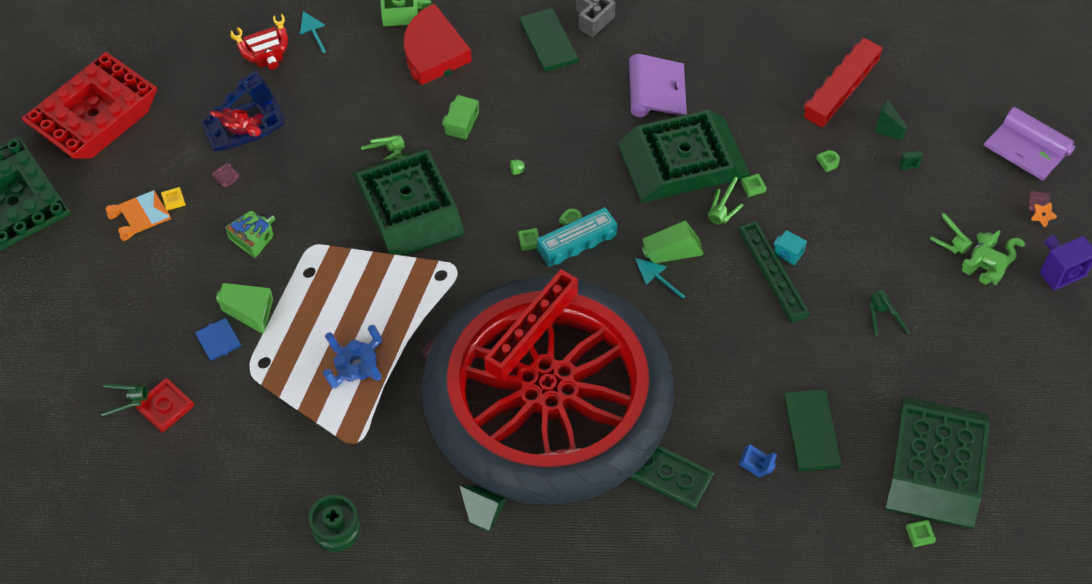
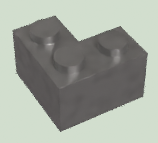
M576 0V11L580 13L579 30L593 38L615 17L616 2L613 0Z

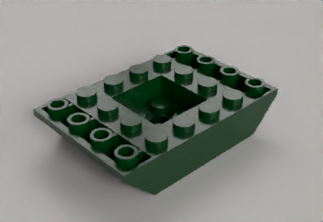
M710 110L636 126L618 142L619 150L641 203L732 182L734 177L740 180L751 175L725 118ZM681 147H686V148H688V149H690V150H688V151H682L680 148H681Z
M19 136L0 145L1 251L71 214ZM13 201H19L15 205H10V203Z
M421 147L351 171L388 254L406 256L465 235L457 206L429 149ZM403 190L411 191L406 195L401 193Z

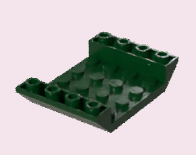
M902 396L899 411L901 418L893 473L887 492L885 510L974 529L982 498L990 426L988 415L986 413Z

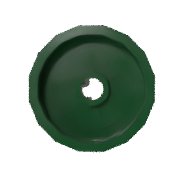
M337 494L327 495L317 500L310 509L308 519L313 538L318 546L324 550L332 552L342 551L352 546L358 539L361 530L357 509L350 499Z

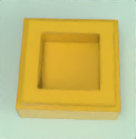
M180 187L161 192L167 211L185 206Z

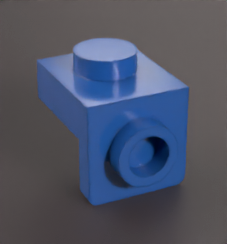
M749 444L745 446L738 465L754 475L762 477L774 470L777 455L775 453L766 455Z

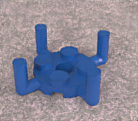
M375 325L368 327V331L373 338L369 344L353 340L343 348L338 344L331 332L326 333L325 338L332 350L338 354L334 358L338 375L335 377L330 369H326L323 372L324 377L332 388H337L344 380L354 382L353 380L360 379L361 381L367 377H371L375 381L381 380L382 376L376 367L377 355L374 350L381 344L382 337ZM361 359L358 364L352 365L354 360Z

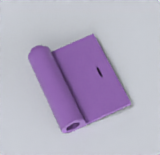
M643 54L632 55L629 59L631 114L636 117H644L650 110H656L679 116L687 115L684 64Z
M1016 107L1011 109L1004 123L984 143L985 147L1041 180H1044L1066 155L1070 156L1075 149L1073 140ZM1043 151L1051 160L1047 159L1039 153Z

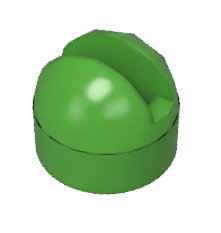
M518 159L510 160L512 175H518L524 171L523 161Z

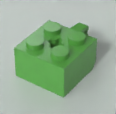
M381 0L383 26L409 25L418 12L431 5V0Z

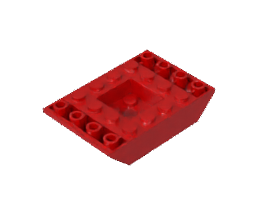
M105 52L21 119L70 157L93 158L148 113L157 92V87L111 54ZM92 113H98L96 116H90Z

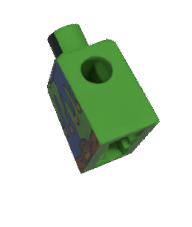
M249 211L225 227L228 238L252 257L256 258L273 237L270 224L275 220V217L269 211L265 212L261 217L253 211Z

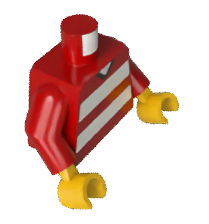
M282 14L281 22L276 21L275 15L273 17L278 29L272 27L245 36L243 41L240 28L237 27L239 36H235L231 30L230 36L233 40L237 41L236 45L243 58L256 63L258 67L268 65L269 69L273 70L279 66L278 62L283 60L282 53L286 52L288 45L286 28L283 27L285 19Z

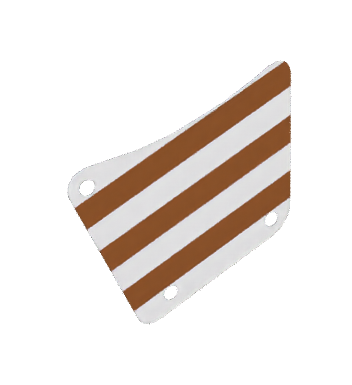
M322 244L311 246L301 257L265 332L252 354L250 360L251 376L260 385L345 443H358L369 430L383 388L404 347L424 317L455 282L458 274L456 267L450 262ZM309 267L315 268L314 276L310 278L303 276L305 269ZM440 270L446 271L448 274L446 279L442 281L435 280L436 272ZM375 325L382 337L381 344L374 350L377 355L376 367L382 376L381 380L375 381L371 377L361 381L360 379L353 380L354 382L344 380L337 388H332L324 377L323 372L326 369H330L335 377L338 375L334 364V358L338 354L332 350L325 338L326 333L331 332L338 344L343 348L353 340L369 344L373 338L368 331V327ZM264 357L271 359V363L267 368L258 367L260 359ZM361 359L354 360L352 365L358 364Z

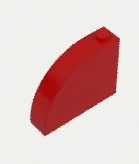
M435 4L420 11L409 23L404 35L405 57L413 79H417L421 85L444 75L445 70L451 69L453 71L472 62L471 49Z

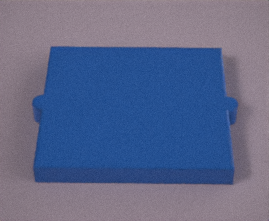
M226 318L214 324L210 323L207 327L195 332L210 361L222 355H228V352L241 346Z

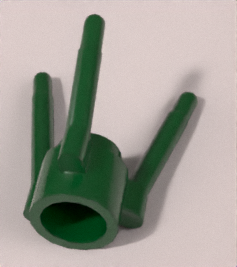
M883 290L874 292L870 296L872 302L868 304L871 310L874 335H878L876 309L879 312L888 309L904 331L909 334V329L892 306L886 292Z
M103 384L104 388L126 390L127 399L132 402L102 412L100 416L110 415L133 406H141V401H146L148 398L147 386L145 384Z

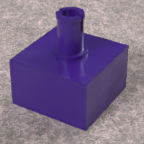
M1055 235L1045 240L1044 244L1047 245L1050 252L1040 274L1053 290L1087 276L1092 267V245L1084 236L1064 245H1061Z

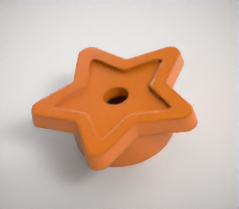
M1052 203L1044 206L1034 204L1035 214L1031 217L1032 221H1040L1042 226L1046 227L1049 220L1057 218V215L1051 211Z

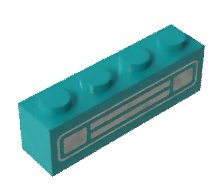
M606 207L538 238L537 251L548 267L560 264L571 256H577L588 248H594L597 244L614 238L617 235V223Z

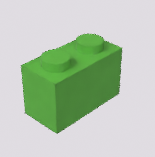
M457 95L455 101H452L450 104L448 115H445L442 125L445 128L446 135L464 140L467 139L479 114L478 100Z

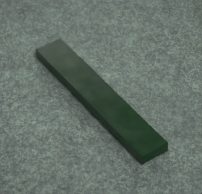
M754 221L739 226L738 231L789 321L793 323L809 317L810 312L758 222Z

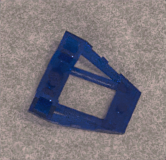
M257 70L241 79L236 84L238 87L232 93L229 92L225 96L226 100L219 107L215 106L212 111L223 112L224 108H228L247 91L254 100L231 108V112L232 110L246 111L258 107L260 113L264 115L260 119L263 124L259 127L261 130L260 135L254 137L248 133L229 137L219 118L209 113L200 123L214 151L227 150L259 140L285 124L286 118L275 96Z

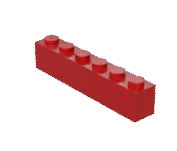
M865 38L859 44L856 43L850 55L846 54L842 64L836 66L833 75L826 78L823 87L816 90L812 100L809 99L806 102L804 118L823 128L880 60L883 47Z
M560 269L484 357L485 371L503 382L578 293V279Z

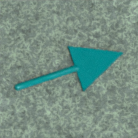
M303 11L300 34L312 31L320 49L325 53L326 50L315 29L324 27L325 24Z
M635 258L646 285L656 277L680 298L684 299L685 296L659 275L667 266Z

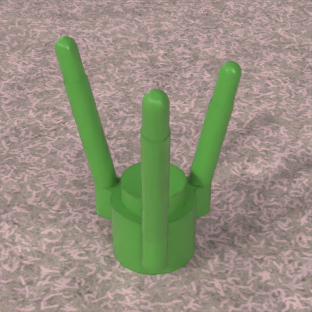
M401 135L371 139L370 143L373 144L361 147L362 150L386 145L388 151L393 153L383 159L385 160L402 154L401 150L405 148Z
M734 177L722 201L717 206L720 189L716 191L711 209L707 214L709 220L714 224L720 225L722 222L726 224L743 207L741 203L727 215V208L724 206L738 180L737 177Z
M942 213V218L957 234L952 241L954 246L934 237H930V240L951 250L954 254L958 252L961 254L966 253L973 245V242L958 229L945 213Z

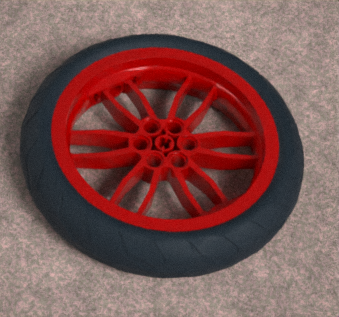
M548 276L514 280L479 294L453 315L441 329L431 347L422 380L423 409L431 434L442 453L463 476L493 494L521 503L541 505L565 504L596 497L619 486L627 478L640 470L660 444L668 427L674 401V381L666 349L650 322L629 302L603 287L582 280H578V293L552 324L571 326L592 335L580 342L562 361L554 359V332L551 324L547 329L549 340L548 354L538 355L534 346H532L527 352L531 365L519 362L511 371L516 376L508 375L502 382L487 371L471 367L476 358L484 360V357L490 352L485 347L504 335L554 278ZM600 341L605 342L612 348L593 361L578 367L574 366L586 352ZM620 357L628 372L630 396L604 386L582 383L580 381L599 372L614 359ZM467 378H471L492 387L517 392L497 401L479 416L473 418L466 399ZM565 392H571L572 394L566 395V394H564V393H565ZM529 397H534V398H536V399H534V400H529V399H527V398H529ZM581 398L608 401L626 406L627 410L624 417H619L596 408ZM548 404H555V406H553V407H550V406H547V405H548ZM519 406L522 407L512 420L493 435L489 436L480 428L498 415ZM570 408L591 420L616 428L597 443L586 448L576 449L572 426L565 409ZM534 413L542 415L544 454H529L499 443L516 432ZM548 420H559L567 436L569 450L562 449L552 452L549 449L547 436Z

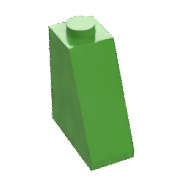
M686 220L643 238V253L653 263L696 257L704 254L698 236Z
M223 283L221 291L217 292L216 297L221 311L256 331L264 333L273 303L271 289Z

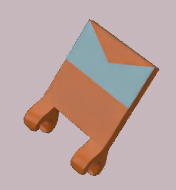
M154 190L119 205H109L105 208L109 219H114L122 213L130 225L118 229L122 241L130 239L138 232L171 219Z

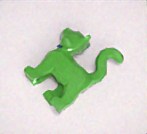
M998 230L995 234L990 232L978 233V245L974 248L971 259L964 260L962 271L971 275L980 266L986 269L987 272L980 275L979 281L985 285L993 281V284L997 285L1002 279L1005 270L1017 257L1014 246H1025L1022 239L1013 238L1007 241L1006 249L1009 253L1007 256L993 249L1001 231Z

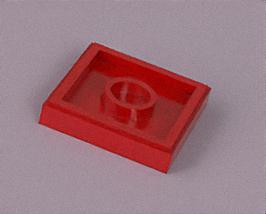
M165 378L148 392L147 400L141 401V406H135V408L163 433L195 405L168 378Z

